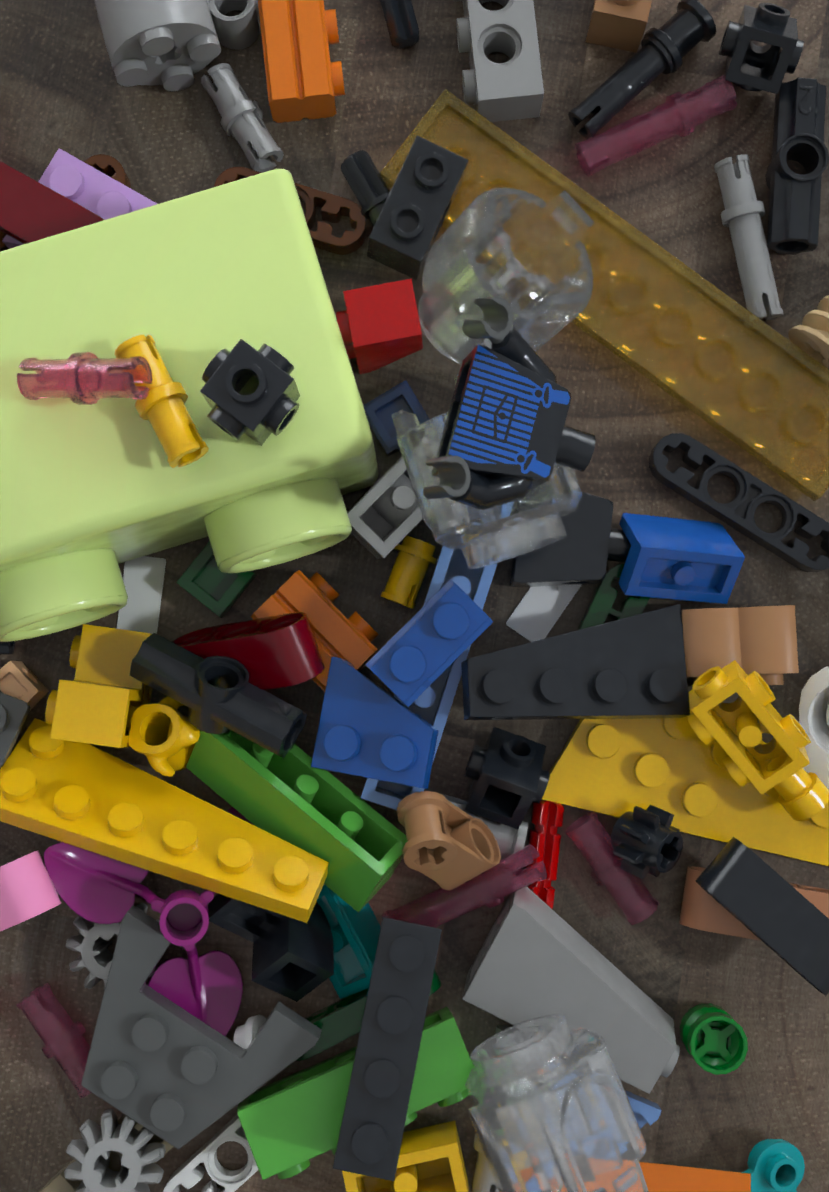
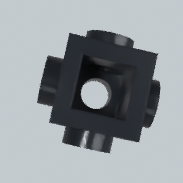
M760 3L758 8L744 5L739 22H728L719 50V55L726 56L725 80L733 82L736 86L745 90L755 92L763 90L778 94L785 73H794L804 45V41L798 39L797 19L790 17L791 13L789 10L772 3ZM751 40L766 43V45L756 46L751 42Z
M240 339L231 352L227 349L221 350L208 364L202 376V380L206 384L200 392L212 408L207 417L237 441L245 433L262 446L271 433L277 436L287 427L299 408V404L296 401L300 394L294 378L290 376L295 369L294 366L267 344H263L257 351ZM252 376L259 380L258 388L254 393L250 395L239 394Z
M493 727L485 747L475 744L469 757L464 776L473 780L465 810L519 829L531 803H540L549 781L550 772L542 769L546 746L523 736Z

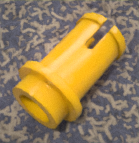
M406 535L402 545L397 544L394 548L399 552L381 597L414 609V603L430 563L435 564L437 561L436 558L432 557L436 547Z

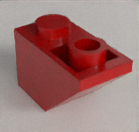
M412 278L343 291L346 310L336 312V318L348 358H356L360 374L370 373L423 349L422 331Z

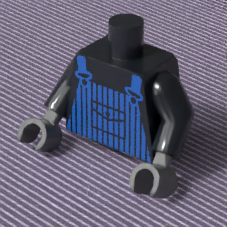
M501 297L475 298V305L479 306L483 312V320H465L462 331L465 336L484 339L486 347L478 344L462 360L436 458L426 460L427 466H433L432 475L440 478L439 486L423 488L424 497L427 499L450 498L453 501L475 509L486 510L524 499L530 489H534L549 481L555 463L583 472L592 458L596 442L595 435L565 426L571 402V393L568 389L557 384L556 375L512 325V308L507 300Z

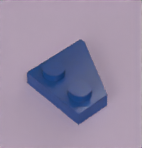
M332 657L311 767L428 789L438 730L419 715L407 709L384 688L377 686L360 673L350 662L342 658Z

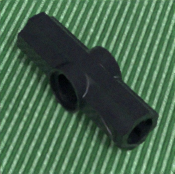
M796 78L793 81L783 82L778 94H775L772 161L767 167L765 177L766 184L770 190L767 247L776 251L777 254L796 255L802 252L814 251L818 246L822 173L827 168L829 155L828 149L824 144L827 86L818 83L817 79ZM787 160L799 162L806 170V174L794 173L787 165Z
M153 633L142 642L137 655L131 663V677L187 706L188 719L191 724L206 733L223 734L232 730L284 758L293 748L304 728L307 717L306 713L249 683L248 670L242 663L233 658L217 655L203 659L164 637Z

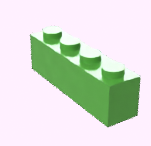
M232 730L223 734H211L200 731L199 740L195 743L186 768L255 826L329 862L328 875L324 884L359 913L390 879L403 859L402 849L407 842L406 835L327 770L311 767L312 758L294 744L293 748L282 758Z
M448 1007L425 1016L405 1126L417 1118L416 1111L434 1103H438L439 1107L458 1103L470 1094V1087L480 1083L456 1021ZM356 1047L262 1087L238 1104L237 1115L262 1180L276 1174L279 1179L293 1177L310 1166V1159L329 1150L335 1155Z

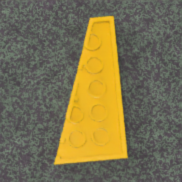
M688 716L682 718L580 719L549 771L550 777L542 800L615 817H620L628 811L633 812L636 806L647 810L651 804L673 814L671 826L680 829V832L726 843L734 837L748 848L829 866V801L813 817L803 821L793 820L779 803V793L774 787L761 795L751 782L744 787L738 785L727 771L722 760L728 754L716 740L709 745L703 743L690 726L687 719ZM761 740V742H760L759 744H767V743H765L764 741Z

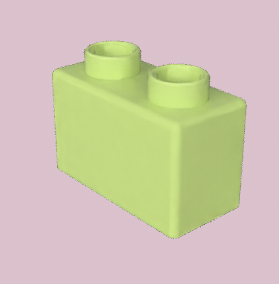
M269 170L0 251V642H12L56 633L117 612L127 605L128 599L119 563L207 536L210 540L217 567L221 572L231 574L258 570L289 562L331 547L349 536L352 527L342 495L373 485L378 477V466L370 425L292 174L288 170ZM138 335H145V337L151 335L156 343L155 346L173 382L181 383L188 396L184 404L202 440L205 441L209 448L203 457L183 467H178L177 465L175 468L169 465L168 457L150 421L143 420L135 407L138 397L121 362L117 360L114 354L120 344ZM240 339L257 351L263 344H267L285 357L295 368L290 376L294 378L300 394L296 401L299 404V408L287 427L277 436L271 433L262 446L245 433L237 441L214 424L207 417L212 408L200 392L206 384L202 380L203 373L211 360L223 349L231 352ZM252 376L239 394L250 395L254 393L258 388L259 380Z

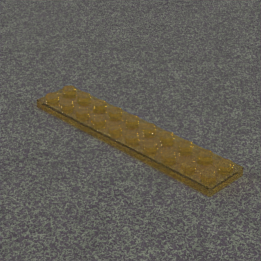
M445 89L380 172L386 185L392 189L417 135L468 159L462 184L442 227L813 501L820 499L829 487V369Z

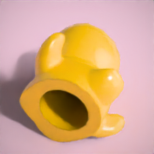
M167 696L158 704L141 705L135 710L131 720L128 742L134 751L147 757L151 767L156 772L172 777L175 771L186 769L195 743L199 740L200 730L191 724L187 716L182 715L178 711V708L183 706V704Z

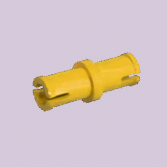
M151 335L132 337L120 344L114 354L117 360L121 362L138 397L135 407L143 420L150 421L168 457L169 465L172 468H175L177 465L178 467L188 465L203 457L209 449L205 441L202 440L184 404L188 396L181 383L173 382L155 346L156 343Z

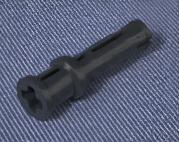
M681 0L677 5V13L659 29H649L641 41L642 48L599 88L569 112V119L574 127L590 113L594 114V117L578 132L588 140L594 138L602 127L644 88L649 86L661 73L670 74L676 72L682 66V58L700 41L709 42L717 31L714 20L708 10L697 0Z

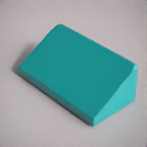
M324 884L317 902L326 915L333 936L334 974L329 979L339 998L342 999L369 987L381 926L369 902L358 913Z

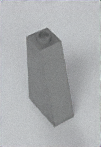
M516 882L467 974L462 999L650 1094L660 1075L667 1078L671 1074L679 1057L680 1046L676 1044L674 1019L527 886Z

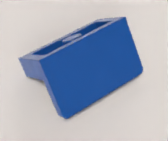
M631 513L622 514L619 525L631 544L618 582L625 595L720 604L728 603L745 556L722 524Z

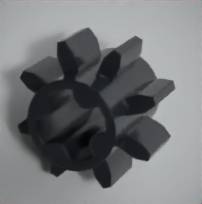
M650 804L647 810L636 806L633 812H625L619 817L611 833V845L614 849L613 854L623 858L620 869L644 879L647 873L658 877L660 872L666 873L676 865L682 853L683 838L680 834V829L671 826L673 814Z

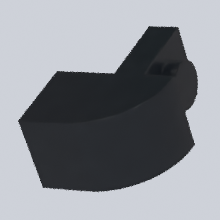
M217 894L208 903L209 922L253 942L251 981L298 1002L334 974L332 931L326 915L317 901L307 923L221 894Z

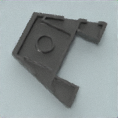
M132 906L121 922L81 1086L179 1150L314 1047L320 1038L322 1029L278 1001L248 1048L243 1049L146 985V980L167 950L170 942L161 933L158 921Z

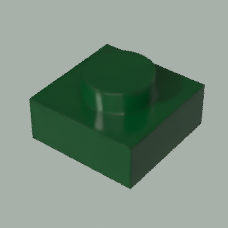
M209 541L176 583L217 616L223 618L257 575L252 571L233 574L221 572L217 567Z

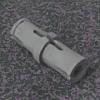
M221 63L211 67L207 72L211 75L214 82L212 83L207 75H203L201 84L222 116L220 123L228 136L232 135L236 139L252 170L263 173L273 169L277 165L272 160L271 155H273L277 162H281L284 154L262 121L264 114L258 102L255 100L252 102L248 98L229 64Z

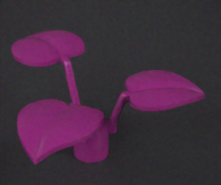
M231 806V807L226 811V812H228V813H230V814H232V815H234V816H236V817H238V818H240V819H242V820H244V821H246V822L252 824L247 818H245L241 813H239L234 807ZM64 842L49 846L44 852L46 870L56 892L79 916L99 924L119 923L127 911L134 906L135 894L144 898L151 905L153 911L160 913L159 924L161 933L170 943L183 946L186 950L187 958L173 957L161 963L153 973L148 986L226 1037L241 1004L243 993L241 972L236 962L226 952L214 950L198 957L195 943L203 938L208 929L209 914L207 904L213 900L215 892L204 889L199 894L192 890L183 889L170 894L164 900L159 898L148 887L140 884L146 877L148 870Z

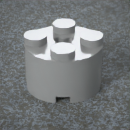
M94 0L112 69L117 83L121 86L163 84L164 89L167 91L184 90L194 83L193 74L205 68L221 53L220 43L207 0Z

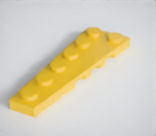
M34 718L1 767V822L305 923L310 918L327 878L329 862L91 744L50 738L52 725Z

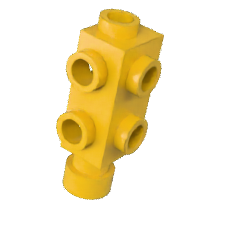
M736 660L722 669L716 666L700 675L693 683L692 690L688 692L690 709L693 713L687 719L703 743L709 745L716 740L728 754L722 760L736 783L744 787L751 782L761 795L774 787L779 793V803L795 821L807 820L819 813L829 801V790L815 773H807L804 770V767L810 764L805 746L811 743V741L793 715L788 714L782 718L772 706L771 702L776 700L764 679L756 671L747 675ZM734 693L739 695L737 700L732 703L723 702ZM762 733H768L773 736L769 743L759 744L762 740Z

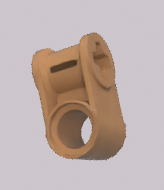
M432 791L415 792L399 802L396 808L398 822L405 827L407 842L402 849L404 863L409 868L419 871L434 880L441 888L448 891L453 890L500 863L501 853L499 845L489 827L482 820L473 818L449 802L442 794Z

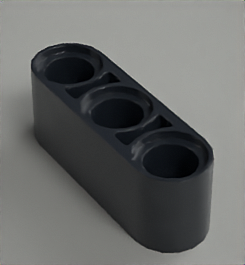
M733 837L695 882L824 996H827L829 993V918L752 850Z

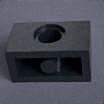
M417 135L369 236L367 257L417 280L462 184L469 160Z

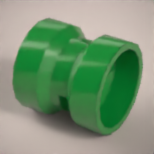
M711 1003L698 1004L688 1010L683 1016L679 1027L680 1039L694 1061L704 1071L715 1075L728 1074L736 1070L744 1062L748 1051L747 1037L743 1028L722 1007Z

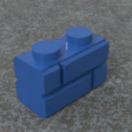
M450 579L365 665L409 707L493 621Z

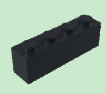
M386 917L382 918L334 1156L333 1169L390 1181L395 1179L442 929Z

